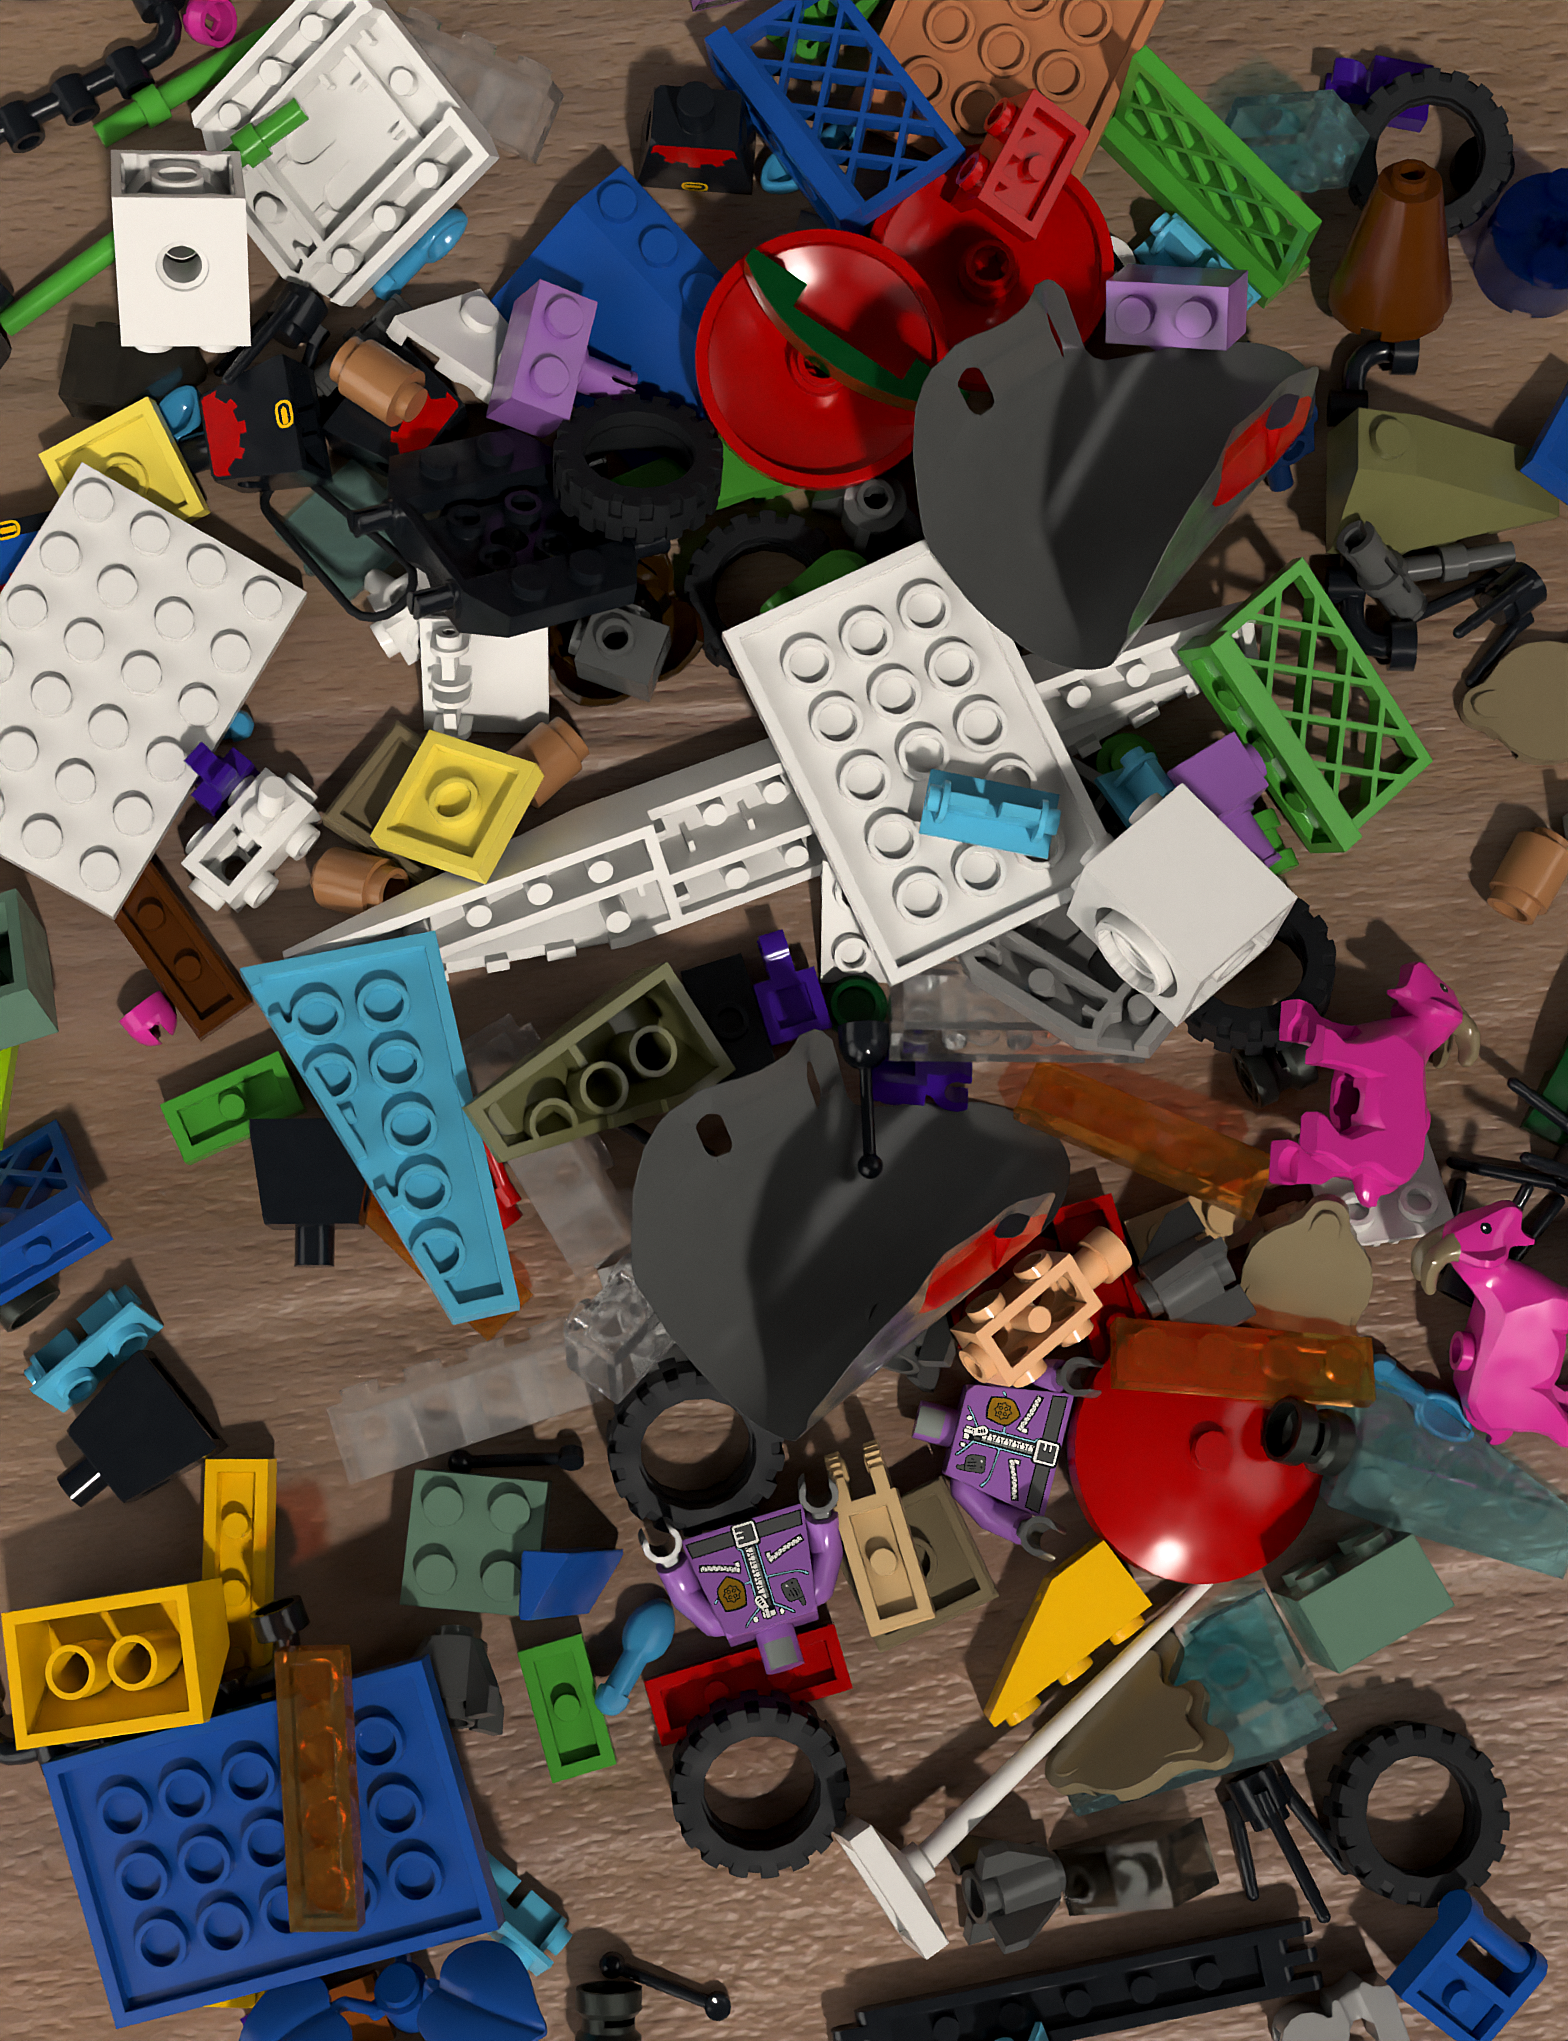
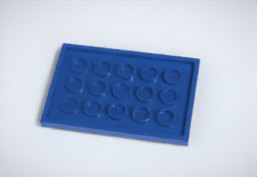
M429 1654L212 1713L210 1721L206 1723L142 1732L55 1756L41 1765L116 2029L496 1931L506 1921Z

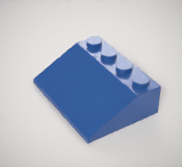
M621 165L570 208L490 301L508 324L514 301L539 279L598 302L587 345L589 355L623 369L637 372V384H629L628 387L636 389L635 394H640V399L652 400L653 396L670 399V405L679 408L683 404L696 411V418L699 421L704 419L709 421L702 406L695 375L696 340L706 304L724 275L624 166ZM576 391L573 406L575 409L582 405L590 408L594 406V400L596 399ZM633 448L614 451L631 470L665 457L655 451Z

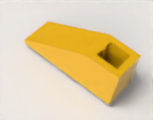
M1094 1537L1043 1577L983 1710L984 1715L994 1727L1004 1720L1012 1727L1027 1718L1041 1705L1042 1702L1037 1697V1694L1057 1679L1062 1686L1069 1684L1090 1668L1094 1661L1089 1654L1108 1639L1114 1645H1117L1129 1638L1144 1625L1145 1620L1140 1614L1153 1604L1103 1539Z

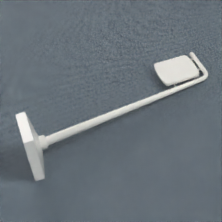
M1191 1584L920 1845L911 1842L902 1850H898L872 1825L852 1814L845 1819L841 1829L835 1826L832 1832L908 1946L928 1960L949 1944L924 1886L925 1883L936 1876L934 1868L1213 1584Z

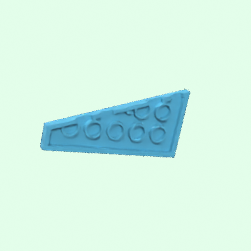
M436 932L419 933L239 968L241 978L451 1323L455 1325L519 1311L520 1301L484 1143L461 1108L473 1098Z

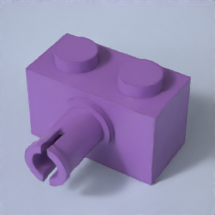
M1127 264L1106 280L1105 343L1145 345L1155 349V351L1171 347L1227 351L1246 333L1248 270Z
M541 279L514 301L489 401L487 418L537 437L545 438L555 431L563 420H570L576 391L595 399L610 396L612 401L621 400L623 394H635L636 389L628 387V385L637 384V372L623 369L589 355L587 345L598 302Z
M1233 731L1167 772V776L1175 787L1183 783L1268 868L1282 859L1251 814V811L1255 808L1253 803L1269 784L1264 778L1267 775L1266 765L1258 751L1250 743L1242 744Z

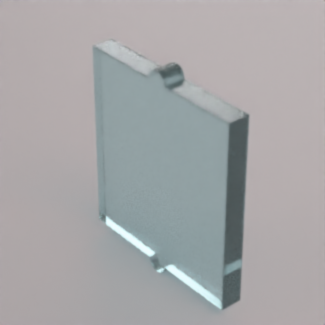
M353 458L332 477L333 483L323 485L327 491L350 510L381 504L387 496V487L382 488ZM317 493L283 523L350 602L365 589L364 580L371 570L377 568L384 571L396 560L367 535L355 538L353 536L354 533L350 532L347 518ZM275 530L274 532L276 536L301 560V558L294 552V550L288 545V543L282 538V536ZM385 530L378 531L381 536L395 546L385 533ZM304 564L306 574L308 576H315L307 565Z

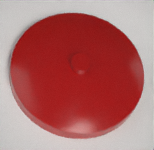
M981 144L963 146L966 150L965 160L875 219L870 239L883 244L905 259L928 285L943 315L950 350L959 342L1007 321L1029 301L1034 286L1045 279L1055 281L1064 289L1084 347L1096 332L1106 309V280L1114 275L1113 245L1107 223L1097 202L1086 187L1071 173H1069L1036 240L1025 243L975 208L960 213L951 206L960 187L956 184L957 174L968 157L979 150ZM1047 313L1051 332L1063 356L1059 336ZM971 367L965 369L958 381V387L961 389L991 392L979 368Z
M808 229L778 236L755 248L807 284L805 295L796 309L902 380L916 358L930 368H933L950 351L944 318L928 285L905 259L883 244L848 231ZM747 253L728 270L715 287L704 309L697 333L695 375L698 392L709 422L715 428L718 437L741 462L753 471L770 480L798 489L831 491L861 485L868 480L876 479L896 467L913 451L915 412L889 406L846 387L828 376L795 349L775 327L752 292L743 272Z
M1166 1322L1136 1332L1117 1344L1100 1360L1104 1368L1094 1367L1083 1384L1085 1389L1102 1391L1101 1395L1097 1398L1077 1397L1069 1423L1067 1439L1069 1475L1074 1494L1089 1525L1097 1536L1103 1539L1110 1549L1122 1560L1138 1570L1169 1581L1189 1584L1229 1582L1254 1573L1271 1563L1292 1544L1306 1525L1317 1501L1323 1475L1306 1469L1303 1463L1298 1466H1288L1274 1462L1267 1457L1263 1448L1262 1436L1266 1418L1274 1404L1280 1399L1292 1397L1306 1401L1317 1412L1312 1396L1300 1375L1290 1362L1268 1342L1237 1326L1170 1325Z

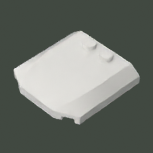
M295 0L191 113L194 128L202 130L206 150L222 151L233 143L230 136L247 123L252 122L256 126L291 99L295 98L308 115L309 120L271 147L273 154L255 168H252L249 164L242 168L246 196L247 233L283 279L318 292L340 306L353 307L500 157L491 135L385 0Z

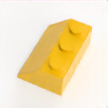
M222 1577L53 1603L1 1613L16 1751L202 1724L210 1721L230 1646Z

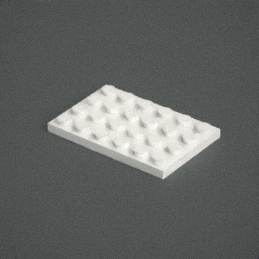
M82 462L0 593V857L115 920L196 784L198 775L183 760L200 741L215 753L307 599V592Z
M926 539L722 632V640L889 987L897 985L1072 901L1075 891L1071 888V884L1084 868L1080 860L1097 840L1107 834L1014 641L990 623L965 598L930 551ZM936 769L1060 794L1057 809L1061 810L1058 831L1055 836L1052 835L1048 859L918 834L930 770Z

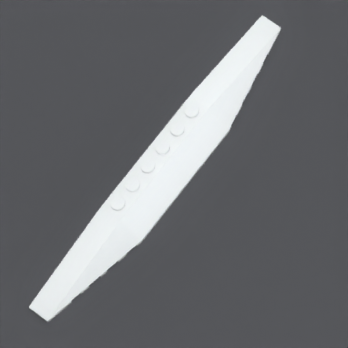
M1242 602L1145 625L1112 665L1102 669H1072L1047 661L1034 653L1021 656L1069 756L1072 757L1078 753L1083 759L1101 749L1099 741L1130 723L1136 729L1161 715L1158 708L1183 693L1190 699L1202 692V689L1177 651L1194 636L1207 634ZM1246 622L1231 636L1246 658L1259 660L1254 624ZM769 737L579 806L511 839L487 884L446 871L282 952L284 959L435 931L446 981H449V973L486 967L487 973L510 969L509 962L543 955H546L548 962L575 957L576 949L605 943H609L611 950L627 947L818 877L822 871V859L828 858Z

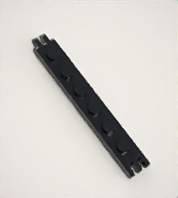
M1299 1916L862 2006L854 2010L856 2022L833 2027L831 2035L832 2041H995L1002 2037L1011 2038L1013 2041H1028L1035 2022H1042L1049 2041H1072L1318 1990L1324 1987L1322 1972L1319 1970H1309L1295 1973L1293 1966L1311 1963L1319 1959L1316 1944L1314 1943L1289 1946L1288 1939L1301 1937L1313 1932L1310 1917Z

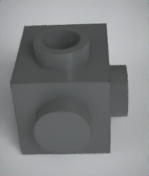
M635 604L626 605L591 615L590 619L579 618L570 640L568 653L575 655L574 662L579 678L650 703L671 647L670 626L650 620L651 614Z

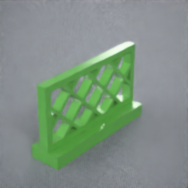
M1147 45L1143 46L1132 56L1115 114L1111 118L1099 145L1170 216L1175 212L1181 216L1233 269L1248 270V283L1261 296L1257 303L1264 309L1306 271L1311 261L1306 256V253L1323 221Z
M1303 557L1292 559L1207 634L1194 636L1177 651L1229 732L1232 733L1234 731L1242 744L1250 743L1262 757L1267 769V775L1264 777L1269 784L1267 789L1310 854L1348 851L1363 837L1358 829L1433 762V759ZM1292 582L1295 583L1304 597L1302 622L1280 618L1282 591ZM1265 606L1264 615L1257 614ZM1246 622L1263 625L1259 660L1246 658L1231 636ZM1279 628L1301 632L1297 666L1275 663ZM1317 635L1329 637L1337 649L1335 673L1313 669ZM1274 673L1296 677L1293 711L1279 709L1271 697ZM1312 680L1334 683L1330 718L1308 714ZM1350 686L1362 688L1370 700L1367 724L1346 720ZM1307 724L1329 727L1326 762L1313 760L1305 749ZM1345 730L1366 733L1363 768L1342 765ZM1382 737L1394 738L1407 758L1393 773L1379 771ZM1340 774L1362 777L1359 804L1349 813H1347L1338 799ZM1378 780L1383 781V782L1377 787Z

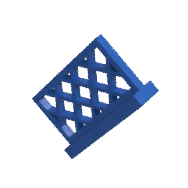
M782 0L732 34L724 25L705 37L704 41L713 74L725 90H735L744 95L754 129L829 229L843 230L865 236V225L966 159V150L852 0H830L838 10L834 28L802 24L805 10L820 0ZM846 22L852 30L844 29ZM767 35L788 38L783 61L758 58L750 46ZM798 40L831 43L826 67L794 63ZM841 44L867 48L872 55L868 72L836 68ZM879 66L886 74H878ZM772 76H780L778 84ZM790 78L822 82L817 106L791 103L786 96ZM832 83L865 88L860 112L827 107ZM874 89L900 92L906 99L903 117L869 113ZM913 111L916 112L921 120L912 119ZM805 120L814 121L812 129ZM832 123L856 127L851 151L825 148L820 141L823 124ZM866 128L899 132L894 157L861 153ZM909 134L935 137L944 149L928 161L904 158ZM839 165L848 166L846 175ZM857 168L891 172L888 187L865 201L854 187ZM900 173L906 174L905 176L899 179Z
M57 1119L0 1152V1223L5 1224L0 1227V1306L113 1240L107 1222L94 1206L67 1133ZM52 1148L54 1149L42 1171L27 1170L33 1159ZM17 1186L32 1187L20 1208L6 1207ZM53 1189L62 1190L48 1199Z

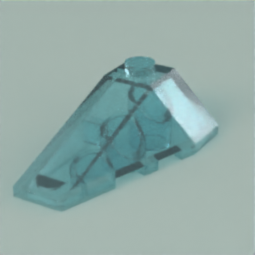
M1359 1369L1343 1412L1349 1415L1355 1424V1450L1350 1463L1343 1472L1337 1476H1323L1319 1495L1329 1507L1398 1531L1413 1533L1415 1536L1563 1579L1568 1568V1505L1423 1392Z
M1265 1588L1207 1616L1190 1631L1194 1640L1184 1648V1659L1174 1684L1178 1686L1190 1680H1197L1208 1690L1210 1706L1207 1723L1223 1730L1235 1746L1232 1762L1226 1768L1217 1771L1194 1769L1182 1772L1170 1779L1159 1789L1141 1798L1280 1759L1338 1729L1311 1670ZM1096 1792V1796L1086 1793L1067 1795L1072 1810L1078 1817L1138 1800L1119 1801L1114 1794H1101Z

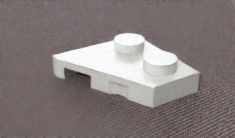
M481 289L394 317L386 331L391 340L402 346L407 337H410L440 358L434 369L452 381L467 386L474 392L477 398L489 405L509 324Z

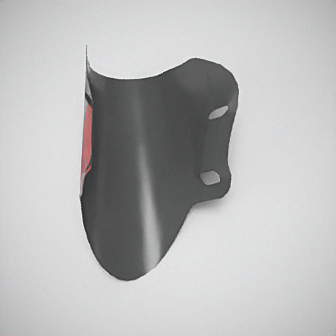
M1045 279L1034 286L1029 301L1007 321L954 345L945 357L931 369L923 383L915 408L913 462L918 507L923 534L928 547L976 610L1020 646L1060 666L1079 670L1106 668L1117 660L1309 423L1315 405V386L1319 369L1317 366L1306 369L1292 355L1278 348L1247 342H1235L1227 351L1171 347L1110 360L1094 358L1084 348L1064 289L1055 281ZM1047 313L1059 336L1063 356L1051 332ZM967 368H979L994 398L993 407L981 415L974 414L969 409L958 387V381Z
M816 1029L799 1035L787 1054L760 1071L699 1090L684 1102L668 1111L656 1125L643 1149L633 1189L631 1269L635 1284L648 1301L663 1327L692 1364L731 1405L759 1427L790 1441L798 1440L1043 1232L1054 1220L1064 1201L1070 1182L1071 1164L1065 1147L1056 1132L1044 1122L1029 1114L983 1102H968L967 1110L959 1112L945 1110L936 1103H925L924 1106L908 1104L874 1107L876 1155L883 1162V1171L875 1179L862 1177L857 1169V1163L861 1156H863L861 1106L854 1104L847 1096L833 1040L823 1031ZM809 1061L812 1064L820 1087L819 1107L816 1106L808 1084L807 1063ZM706 1114H718L722 1117L732 1141L730 1152L714 1157L705 1151L696 1126L699 1120ZM878 1303L867 1322L865 1307Z

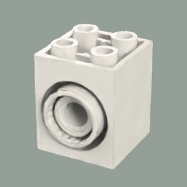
M111 150V198L121 346H135L138 350L147 353L166 352L172 349L173 346H199L201 349L213 353L230 352L236 349L237 346H251L246 196L240 151Z
M1183 783L1177 786L1165 798L1157 792L1149 796L1130 816L1128 821L1132 826L1116 839L1109 833L1104 835L1085 852L1080 860V863L1084 866L1083 871L1071 884V888L1075 893L1066 914L1095 943L1115 972L1132 988L1144 994L1176 1027L1271 944L1298 898Z

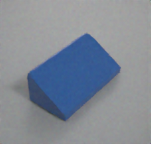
M569 1547L523 1551L519 1596L520 1620L529 1621L588 1614L623 1556V1549Z

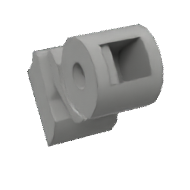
M1349 1970L1339 1982L1330 1987L1320 1989V2004L1318 2006L1305 2001L1289 2002L1279 2009L1274 2016L1271 2027L1273 2041H1349L1353 2021L1363 2018L1366 2031L1376 2041H1410L1394 1991L1385 1982L1386 1979L1378 1972L1358 1974Z

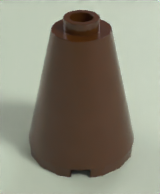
M1405 159L1388 165L1379 174L1330 278L1327 299L1333 317L1347 330L1360 335L1361 328L1363 327L1381 332L1380 341L1395 343L1417 340L1437 330L1443 323L1444 315L1448 311L1453 297L1443 181L1440 174L1434 168L1416 159Z

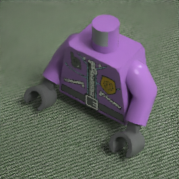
M1073 1357L1068 1361L1043 1358L1047 1364L1044 1374L1031 1384L1016 1388L1013 1385L1006 1387L982 1383L976 1379L974 1385H963L957 1409L921 1400L913 1425L911 1438L947 1447L941 1473L951 1478V1495L982 1529L1015 1544H1022L1028 1553L1044 1561L1051 1562L1057 1557L1041 1549L1040 1538L1043 1533L1053 1529L1061 1534H1067L1064 1526L1048 1517H1044L1073 1398L1074 1396L1097 1398L1102 1392L1085 1389L1081 1384V1373L1086 1367L1104 1368L1101 1361L1092 1358Z
M827 1470L829 1489L822 1495H812L806 1490L805 1475L803 1473L798 1478L800 1504L685 1540L681 1539V1535L674 1522L670 1518L663 1517L670 1536L663 1545L653 1546L648 1543L642 1528L638 1532L641 1548L649 1560L657 1563L656 1570L674 1607L707 1636H726L731 1647L756 1640L767 1675L784 1672L804 1663L794 1628L819 1620L818 1606L824 1604L833 1596L844 1553L839 1531L838 1512L833 1511L838 1501V1484L835 1474L830 1470Z

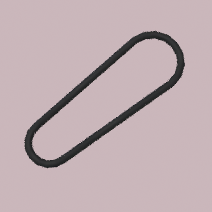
M323 486L310 487L347 518V513L350 510ZM264 491L262 493L260 509L265 518L348 614L360 621L378 622L393 617L407 606V593L416 591L418 586L417 570L404 559L395 546L378 532L366 535L404 566L408 573V586L398 602L386 610L374 613L363 612L348 600L272 512L270 498L275 491Z

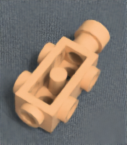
M1097 1226L1076 1244L1077 1252L1073 1256L1070 1253L1041 1249L1022 1258L1013 1268V1273L1015 1274L1000 1288L984 1292L972 1300L965 1309L967 1316L950 1329L962 1348L959 1352V1357L967 1371L982 1383L1006 1387L1013 1385L1016 1388L1029 1385L1041 1377L1047 1369V1364L1043 1358L1057 1345L1061 1347L1072 1346L1087 1337L1093 1330L1094 1325L1089 1318L1103 1306L1093 1290L1102 1282L1112 1283L1132 1265L1131 1255L1124 1243L1109 1229ZM1042 1294L1040 1303L1035 1306L1033 1300Z

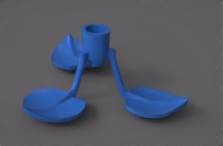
M480 1940L465 1944L449 1954L442 1965L440 1980L428 1978L424 1971L412 1962V1957L409 1953L396 1956L395 1963L386 1967L378 1976L374 1987L375 1999L372 2001L343 1996L332 2002L327 1985L319 1977L269 1989L262 1995L248 2015L239 2041H353L351 2026L340 2014L346 2011L366 2014L373 2021H377L386 2015L398 2030L408 2034L420 2032L425 2041H538L547 2035V2025L537 2003L529 1972L519 1956L502 1943Z

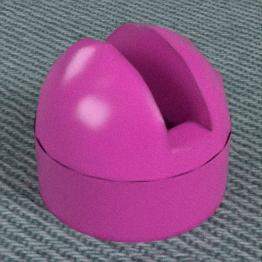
M189 0L182 22L186 33L192 40L202 45L220 48L229 44L233 39L237 28V15L234 6L229 0ZM205 19L214 22L211 30L205 26Z
M158 990L128 1012L119 1023L138 1043L146 1046H158L162 1042L153 1029L161 1024L169 1034L173 1035L177 1027V1014L172 1004Z

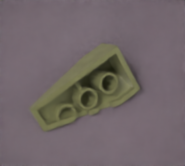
M1357 408L1327 433L1326 553L1342 555L1337 549V538L1346 526L1359 520L1362 521L1363 526L1366 521H1369L1375 527L1388 549L1396 550L1403 555L1408 551L1433 545L1435 547L1448 545L1459 539L1485 533L1491 535L1554 520L1559 517V499L1519 471L1531 449L1423 416Z
M663 962L634 971L588 1004L461 1108L496 1161L502 1163L662 1112H668L697 1091L716 1085L736 1069L669 963Z

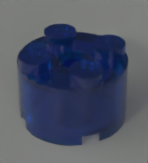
M1568 168L1534 174L1515 183L1502 196L1477 238L1476 254L1473 257V271L1477 283L1493 304L1507 312L1512 313L1515 309L1533 314L1531 318H1547L1568 309Z

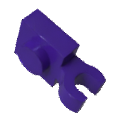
M1375 55L1369 68L1366 69L1364 64L1357 60L1335 58L1333 72L1327 73L1325 76L1323 99L1335 103L1365 105L1376 90L1381 86L1384 87L1391 83L1395 77L1407 72L1411 74L1420 73L1424 68H1434V66ZM1429 104L1406 109L1392 119L1386 127L1420 133L1427 122Z
M200 741L183 760L198 775L196 781L198 787L191 796L202 809L217 821L230 808L227 802L238 784L250 775L257 778L260 774L254 764L234 747L223 758L220 755L216 756Z
M783 929L758 936L759 940L756 942L769 980L753 984L752 988L771 1047L797 1040L799 1035L813 1029L821 1031L832 1029L833 1026L814 966L795 971Z
M890 1043L887 1057L877 1068L872 1070L873 1101H880L888 1105L909 1104L924 1106L926 1095H929L938 1106L945 1110L954 1112L965 1111L968 1108V1088L953 1087L949 1084L955 1082L971 1084L972 1062L963 1058H949L946 1060L928 1059V1047Z

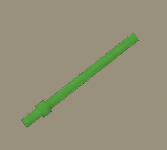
M279 17L158 88L151 83L131 95L132 103L93 125V129L102 144L107 148L146 124L152 129L172 117L170 110L220 82Z
M293 98L256 126L249 122L230 136L233 143L222 151H240L242 168L248 164L255 168L273 154L271 150L273 145L308 121L309 117L299 102ZM114 230L7 307L0 314V324L10 336H14L115 262Z

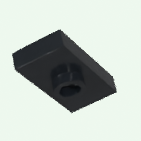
M741 953L681 971V978L686 992L736 1069L717 1084L760 1071L776 1061Z

